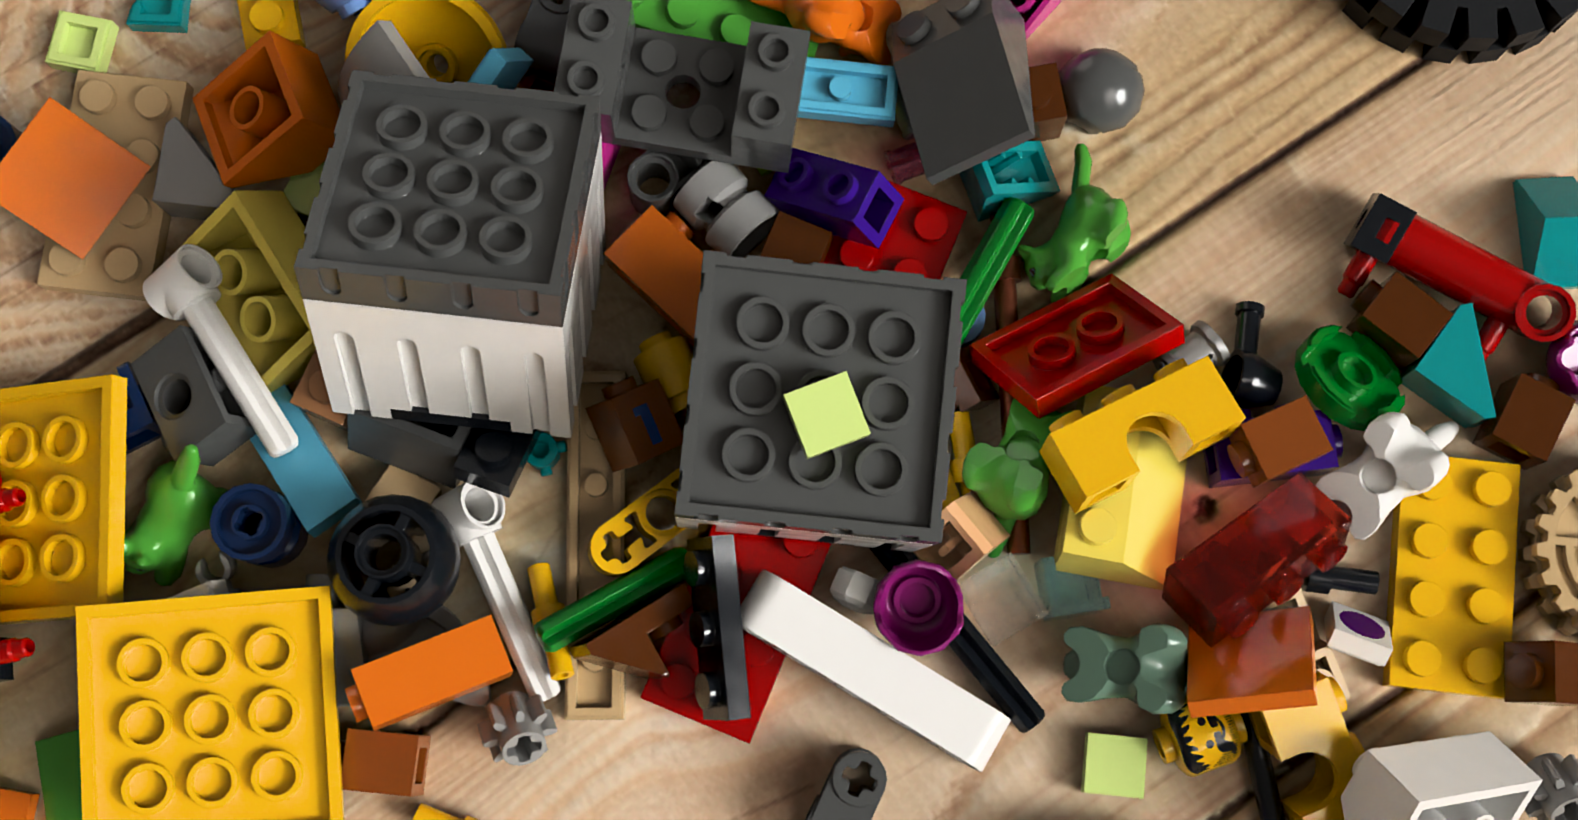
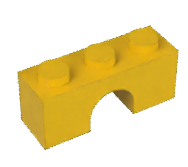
M1205 356L1189 365L1184 358L1178 359L1157 371L1153 375L1155 382L1137 391L1133 384L1125 385L1102 399V408L1086 416L1082 414L1081 410L1072 411L1057 419L1048 427L1051 433H1049L1039 453L1074 514L1128 488L1140 472L1139 467L1129 452L1127 434L1135 431H1149L1159 435L1167 442L1178 462L1230 437L1246 419L1209 356Z
M1317 670L1318 705L1248 712L1260 746L1281 762L1302 753H1314L1316 770L1310 784L1301 792L1281 800L1288 820H1344L1341 795L1353 776V764L1365 752L1357 736L1353 732H1348L1342 712L1347 711V702L1339 684L1333 677H1327Z

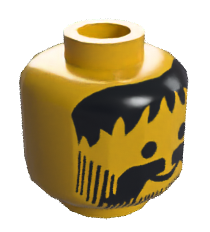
M1187 695L1186 703L1183 707L1172 714H1160L1161 727L1152 730L1154 743L1162 761L1165 764L1175 762L1178 768L1190 777H1196L1234 763L1241 754V744L1248 741L1246 727L1240 713L1191 718L1187 705Z

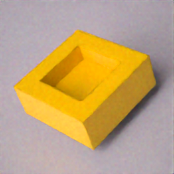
M237 0L246 50L269 30L302 47H306L298 0Z

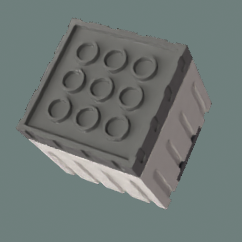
M352 70L348 83L349 94L347 100H343L334 130L335 141L333 148L328 150L319 180V195L314 197L304 230L305 242L303 249H299L294 264L296 278L332 411L354 414L355 409L370 411L373 417L533 434V429H538L540 431H550V436L571 438L574 426L573 405L577 406L583 377V357L587 355L592 328V310H595L601 280L600 265L604 263L605 256L603 253L606 251L600 97L578 94V97L560 95V92L525 88L512 90L498 88L497 85L461 81L448 83L439 82L433 78L397 74L384 76L375 75L374 72Z
M704 250L693 358L691 361L687 396L686 421L684 424L679 468V484L674 513L677 527L698 529V523L716 525L715 531L869 548H875L887 543L892 544L891 550L913 552L942 543L944 519H941L942 503L946 500L951 454L947 453L949 435L953 433L957 387H954L955 370L959 368L963 322L960 321L961 306L965 302L967 279L944 277L942 280L924 278V274L879 269L877 271H866L859 269V267L817 262L803 264L790 259L747 255L746 258L727 256V252ZM847 371L871 434L806 460L782 398L783 394Z

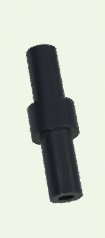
M1259 556L1256 564V579L1301 585L1302 591L1329 594L1331 589L1375 595L1379 588L1380 577L1378 571L1334 566L1331 559L1307 556L1304 562Z

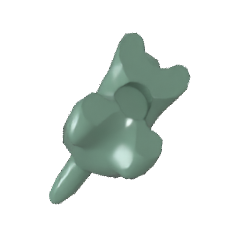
M1155 623L1141 628L1139 634L1129 638L1110 635L1084 626L1069 627L1064 633L1065 643L1072 648L1064 657L1063 662L1064 673L1070 679L1063 684L1061 691L1066 701L1082 703L1108 698H1128L1140 708L1154 715L1172 714L1181 709L1186 703L1185 692L1187 690L1188 653L1186 649L1188 639L1175 626Z

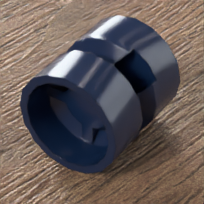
M252 483L234 486L222 494L213 507L210 519L212 538L221 551L234 559L267 568L284 566L297 558L306 546L309 535L283 494L264 485Z

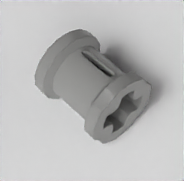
M1198 320L1191 325L1190 334L1185 337L1184 344L1152 361L1157 371H1159L1164 366L1178 359L1184 358L1189 365L1205 356H1209L1214 365L1222 367L1229 362L1230 353L1220 336L1208 324Z

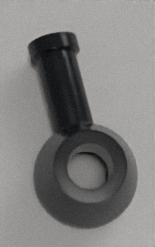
M1242 301L1236 304L1235 315L1237 316L1234 351L1230 354L1229 362L1225 364L1221 375L1240 408L1273 405L1280 395L1283 384L1282 372L1257 355L1260 322L1264 317L1265 306L1254 301Z

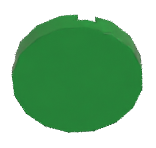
M1327 325L1316 328L1296 350L1294 364L1300 386L1312 403L1331 420L1349 429L1366 431L1369 423L1384 413L1400 412L1405 405V394L1400 396L1398 386L1403 381L1399 369L1387 352L1371 338L1357 331L1349 336L1338 332L1342 326Z

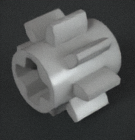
M510 691L498 696L492 703L486 706L490 720L483 721L477 725L483 746L490 748L494 762L497 763L504 759L511 765H526L536 761L548 750L544 736L556 733L557 727L551 710L545 708L540 694L529 698L528 694L524 692Z
M1546 753L1535 757L1527 763V766L1543 780L1525 808L1529 818L1536 817L1538 820H1578V761L1575 756L1569 754L1564 758L1557 753Z

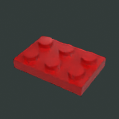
M1111 273L970 344L972 363L1040 419L1184 344V324Z

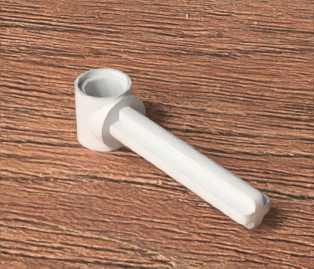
M184 244L144 281V297L148 304L163 317L175 321L187 320L268 454L273 458L283 456L298 446V436L216 305V302L221 297V292L217 288L222 282L221 268L214 257L203 248L193 244Z
M465 482L436 498L431 505L446 517L454 529L459 541V547H464L529 698L540 694L542 700L546 701L559 694L561 685L559 680H552L550 677L545 650L541 647L535 636L531 616L494 534L503 528L501 521L505 515L504 498L500 494Z

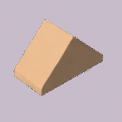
M971 491L954 500L942 510L941 519H944L942 543L913 552L919 560L940 564L950 572L953 578L958 580L1011 535L992 512L982 504L976 493Z

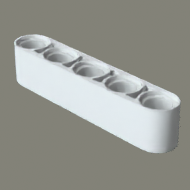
M762 569L741 604L743 630L979 772L983 771L1011 721L1009 717L907 654L897 651L889 643L769 571Z

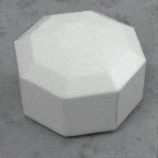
M843 566L836 573L830 587V593L842 606L858 613L871 615L874 614V596L877 584L880 581L857 570Z

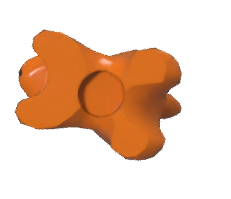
M748 0L757 5L784 13L793 28L811 31V42H831L840 46L838 53L841 57L855 54L864 57L872 64H890L891 54L886 43V31L888 26L892 22L899 21L902 15L900 5L895 0Z

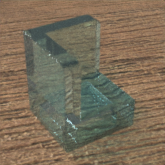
M1053 556L1041 558L1034 564L1044 622L1097 614L1111 609L1109 596L1102 597L1099 578L1056 571Z

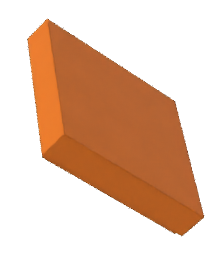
M49 97L0 162V205L83 260L151 166Z
M1310 606L1189 620L1187 705L1191 718L1318 705L1314 626Z

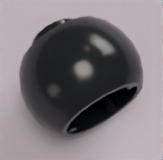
M395 494L374 497L360 503L348 512L335 528L327 553V569L330 582L336 595L346 608L361 619L374 624L388 626L415 623L430 616L439 609L452 594L459 578L461 566L459 541L452 525L442 512L428 502L415 497ZM426 534L430 546L427 567L421 565V552L419 546L412 539L413 535L423 537ZM389 542H399L402 550L398 563L391 569L378 570L375 560L379 548ZM361 571L365 575L369 576L365 584L362 579ZM415 576L421 578L410 590L390 598L386 591L387 586L399 587L409 583Z

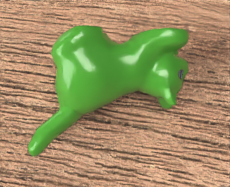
M1077 144L1075 146V165L1071 195L1064 205L1058 227L1052 238L1037 247L1021 244L1017 248L1022 256L1021 261L1024 262L1025 272L1029 277L1030 285L1036 290L1047 288L1051 292V303L1082 287L1089 274L1091 261L1106 259L1109 262H1113L1125 251L1130 241L1131 230L1127 220L1128 211L1123 199L1112 198L1102 188L1090 185L1092 159L1085 144Z
M1014 398L1010 407L1005 433L999 445L994 447L987 443L979 442L968 451L963 462V482L966 488L974 491L982 504L993 512V515L1009 534H1011L1016 520H1026L1037 514L1045 503L1051 472L1039 451L1049 433H1051L1048 427L1054 421L1072 411L1065 413L1053 411L1038 419ZM1009 538L989 553L988 556L990 558L998 557Z
M186 445L180 453L177 462L173 459L155 470L147 481L145 503L135 521L125 531L124 564L127 571L140 575L154 570L155 582L161 586H171L181 577L189 545L198 533L208 529L211 530L210 519L213 507L221 495L228 491V489L223 487H215L197 473L201 460L196 445Z

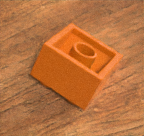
M270 30L192 98L224 186L236 188L312 172L326 160L329 148H333L335 141L334 130L340 109L318 54Z

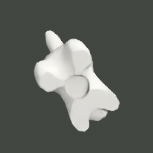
M1388 412L1378 416L1369 423L1363 435L1367 445L1362 455L1344 467L1321 477L1313 487L1314 497L1321 502L1332 501L1331 512L1336 521L1344 526H1350V532L1355 539L1366 540L1375 533L1388 514L1403 498L1430 491L1447 475L1450 466L1449 457L1441 450L1457 435L1459 431L1458 423L1455 421L1440 423L1423 432L1419 427L1411 424L1404 413Z

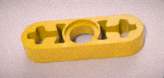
M679 468L593 533L588 543L587 552L590 563L598 572L612 577L624 575L686 529L677 527V524H675L671 529L658 530L652 527L646 518V507L652 499L666 498L673 502L674 505L676 504L678 490L672 487L671 484L676 480L679 481ZM633 515L637 529L643 536L650 539L653 544L645 548L640 537L625 549L624 553L628 559L626 563L622 564L617 558L607 562L601 555V552L607 546L602 537L609 534L614 540L620 539L634 528L625 521L626 517Z

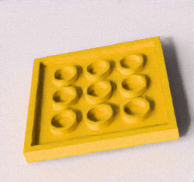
M109 374L0 389L1 488L12 489L19 487L26 494L24 505L15 507L11 511L0 513V625L76 619L75 606L123 602L128 378Z
M330 585L75 606L82 820H345L332 588Z

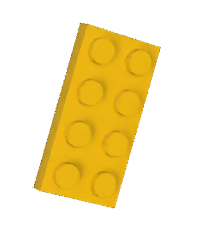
M1449 457L1450 466L1448 473L1435 487L1428 492L1403 498L1393 509L1386 621L1389 622L1393 651L1385 667L1383 666L1382 686L1502 700L1504 699V642L1512 641L1521 465Z

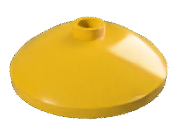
M372 0L361 11L351 28L346 43L345 60L357 42L377 20L391 21L429 78L436 79L439 82H467L489 49L507 48L494 20L474 0ZM436 54L446 59L448 63L446 73H441L436 69L434 65Z

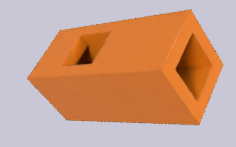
M490 614L350 669L356 684L346 687L344 690L356 722L358 723L369 718L373 730L377 731L509 678L513 673V669Z

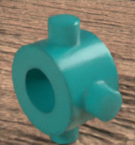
M542 431L527 462L540 470L542 477L552 475V467L558 463L561 453L567 452L565 440L556 442L552 436Z

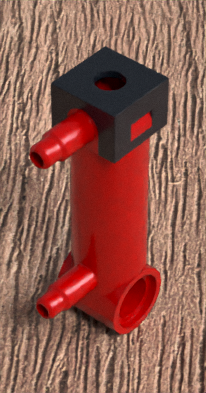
M1372 193L1343 243L1357 251L1344 271L1343 280L1337 288L1340 294L1353 298L1359 287L1364 285L1378 261L1460 304L1473 303L1474 311L1487 317L1479 330L1485 361L1489 355L1494 353L1507 329L1529 339L1549 342L1565 336L1573 327L1576 318V304L1571 295L1562 287L1550 284L1417 215L1416 211L1381 193ZM1544 295L1552 305L1551 316L1545 324L1533 327L1526 318L1527 306L1534 298Z

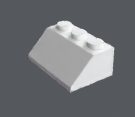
M1486 731L1368 749L1353 764V776L1341 795L1344 820H1518L1543 780L1493 733Z

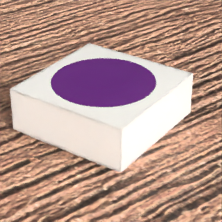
M1332 601L1324 616L1328 648L1374 665L1385 667L1393 651L1389 622Z

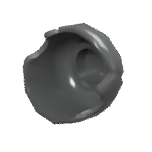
M1107 48L1089 49L1072 57L1058 71L1068 115L1065 123H1074L1091 135L1099 134L1100 132L1107 133L1124 128L1140 111L1145 92L1142 75L1138 72L1136 64L1115 50Z

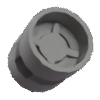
M710 161L696 172L681 188L673 202L674 209L694 230H707L705 240L714 251L727 252V256L745 257L769 235L779 212L759 190L750 192L746 190L748 179L734 164Z

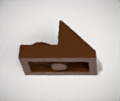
M684 583L672 586L617 617L568 649L574 659L646 679L669 677L670 674L650 638L652 641L659 639L682 625L683 622L679 614L693 606L692 596Z

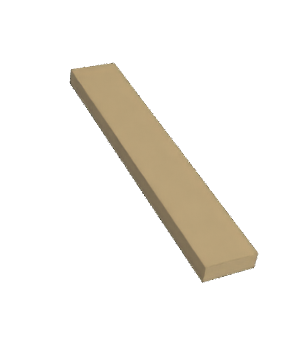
M583 371L577 406L573 405L574 426L571 438H567L566 606L621 577L606 576L598 572L590 563L587 549L593 533L627 507V468L612 472L585 408L605 400L601 389L627 378L626 371ZM627 533L617 540L611 538L609 534L602 537L607 546L601 552V555L607 562L617 558L622 564L626 563L624 551L626 549ZM599 627V628L595 629L594 631H592V632L586 634L585 636H583V637L577 639L576 641H574V642L568 644V647H571L572 645H574L575 643L579 642L580 640H582L583 638L587 637L588 635L592 634L593 632H595L596 630L600 629L601 627ZM570 653L574 675L565 679L564 720H626V673L574 659Z

